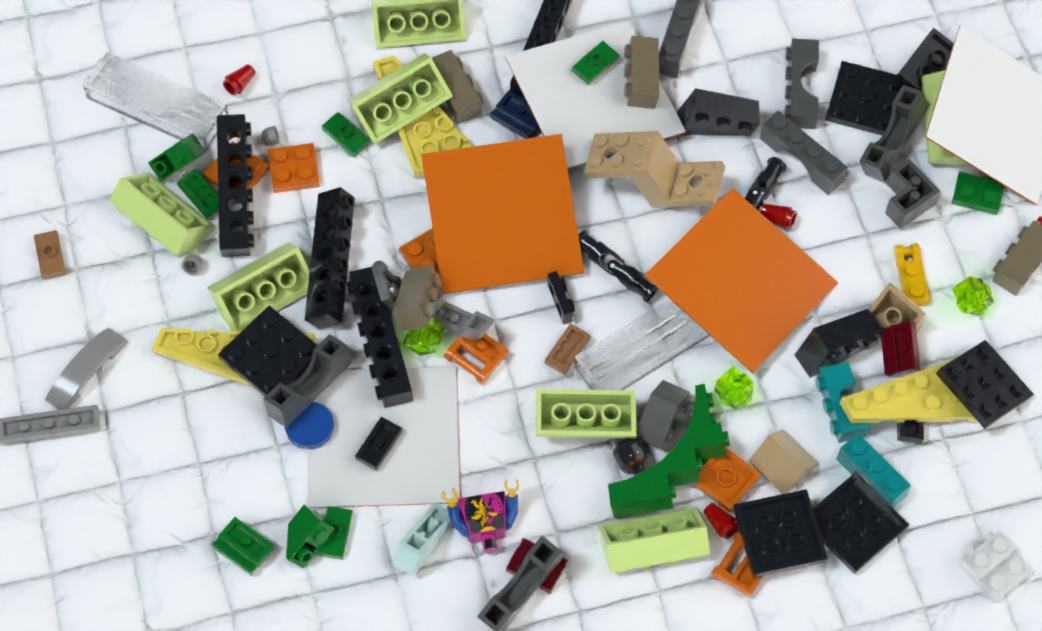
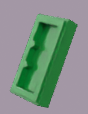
M601 41L572 67L571 71L589 85L618 60L619 54L604 41Z
M339 112L322 125V130L353 157L371 143L368 136Z
M196 169L177 182V186L206 219H209L219 211L217 192Z
M328 506L325 519L335 530L319 548L318 556L343 560L353 510Z

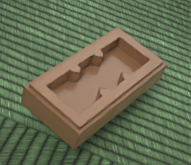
M57 230L33 235L42 279L65 275L66 270Z
M570 323L546 357L544 364L566 375L591 339V335Z

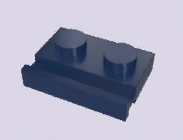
M510 90L498 102L496 108L490 112L492 120L525 139L530 138V135L539 127L527 101Z

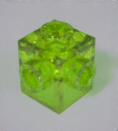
M969 276L951 289L957 299V307L965 314L982 315L988 310L987 307L994 303L990 288L981 278Z
M431 317L428 326L408 330L403 344L419 356L436 353L437 347L441 342L444 327L438 324L435 318Z
M732 366L716 380L714 392L719 395V399L726 406L730 405L736 410L741 405L746 406L752 400L754 384L747 374H742Z

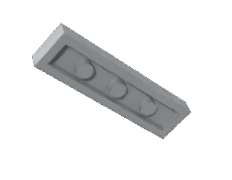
M98 405L0 418L1 445L101 431Z

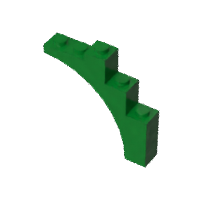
M705 384L695 385L693 416L685 434L675 448L648 470L629 479L608 484L610 506L614 518L673 509V498H677L675 486L701 482L699 472H704L702 461L727 456L726 446H730L728 431L723 432L721 422L717 423L715 412L710 413V407H714L712 392L707 393Z

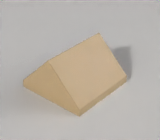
M891 282L887 284L869 308V311L881 328L913 321L916 322V330L918 332L926 317V313Z
M784 429L769 434L748 461L781 494L788 493L819 464Z

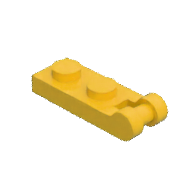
M913 243L906 247L894 245V257L902 293L918 307L929 306L931 301L920 256L919 243ZM904 256H911L912 260L905 261Z

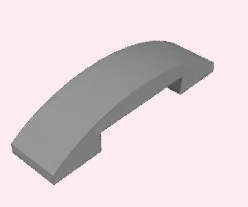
M437 294L433 315L430 318V321L439 327L468 339H480L495 322L494 318L475 311L472 314L446 302L441 294Z
M109 327L89 341L68 363L52 385L45 400L58 410L69 409L80 397L79 391L108 358L113 360L128 341Z

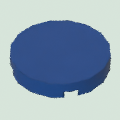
M312 402L287 428H284L288 440L294 446L315 449L323 446L330 440L334 428V420L331 412L324 405Z

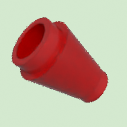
M246 64L226 75L223 81L224 89L231 95L241 94L256 74L255 69L250 64Z
M764 203L760 211L770 222L783 229H791L797 216V211L792 210V207Z
M710 503L704 509L703 513L719 537L729 539L739 530L736 518L715 503Z

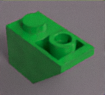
M192 133L147 163L159 181L162 182L205 154L206 151L194 133Z
M305 504L288 524L286 559L301 568H304L311 561L315 553L335 530L317 511Z

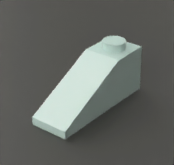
M436 502L398 543L392 565L411 576H414L419 571L451 525L446 508Z

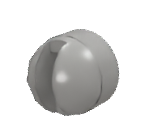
M275 125L262 131L261 138L265 144L275 145L280 143Z
M194 254L186 256L182 262L184 272L189 275L198 274L203 263L201 257Z

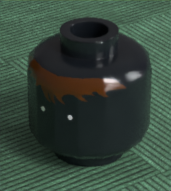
M624 438L615 443L616 448L613 450V456L621 471L626 472L630 470L634 474L646 468L644 463L648 461L649 454L641 439Z

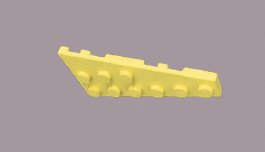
M395 55L373 61V68L378 81L403 66ZM439 106L397 130L414 178L424 176L421 154L472 147L466 136L456 129L452 120Z
M161 328L152 346L153 353L252 387L218 357V354L242 331L217 332V330L207 329V331H192L191 329ZM315 333L306 334L312 341H315Z
M952 360L843 397L839 402L851 423H880L882 420H894L895 423L904 422L905 420H916V422H952L954 419H967V421H977L936 375V372Z

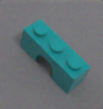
M849 362L821 367L818 377L815 378L817 390L822 392L824 398L822 400L823 409L826 414L829 413L831 419L830 430L832 435H836L838 443L849 441L857 433L863 438L867 437L870 424L851 423L839 403L841 396L852 394L856 384Z
M859 433L840 448L836 460L851 475L857 472L864 476L871 487L892 508L907 496L911 484Z

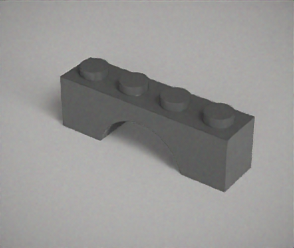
M676 0L659 51L660 74L678 78L693 24L696 23L702 0Z
M792 38L790 47H786L785 61H789V66L785 68V80H789V85H785L784 99H788V105H785L784 116L801 129H816L819 98L805 90L801 79L807 74L816 72L819 61V40Z
M905 85L901 87L892 103V114L885 133L877 142L869 143L859 161L865 175L886 182L891 170L894 168L929 106L923 91Z
M777 111L763 123L760 140L776 153L786 151L795 156L807 169L811 182L828 196L844 182L848 167L780 111Z
M329 334L313 349L311 362L297 381L289 385L279 383L263 398L268 416L287 428L352 363L348 345Z
M541 535L526 554L523 563L512 579L499 593L490 599L477 617L493 631H505L565 556L564 553Z

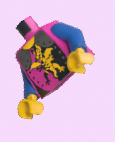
M516 478L517 485L512 489L507 486V479L505 480L504 487L508 492L507 495L505 491L458 498V492L452 488L454 496L451 499H447L446 493L443 490L441 495L449 504L447 510L452 526L463 537H468L470 543L482 542L484 553L489 554L498 551L497 539L506 537V531L512 528L518 515V495L516 492L520 486L519 480Z

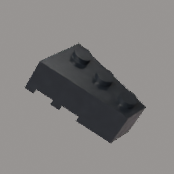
M698 88L693 90L677 111V115L686 133L679 135L751 136L760 125L758 100Z
M865 309L813 328L794 356L809 378L819 373L821 367L838 364L865 349L873 348L879 343L878 339L884 330L869 309Z

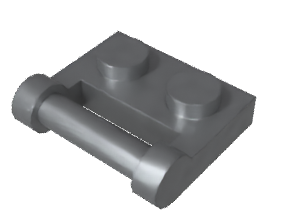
M379 260L372 265V272L381 302L393 311L402 279L398 275H393L388 270L387 265Z

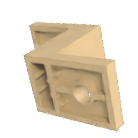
M659 131L594 134L584 174L587 178L630 177L651 207L716 206L725 164L723 161L679 162ZM612 152H616V154L612 155L611 158H608V156ZM702 180L700 184L693 187L695 182Z

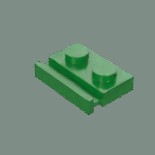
M959 171L951 204L997 215L1000 209L1004 185L993 179Z
M236 517L223 529L216 541L211 543L213 549L250 576L254 574L253 572L257 567L259 568L275 549L271 542Z

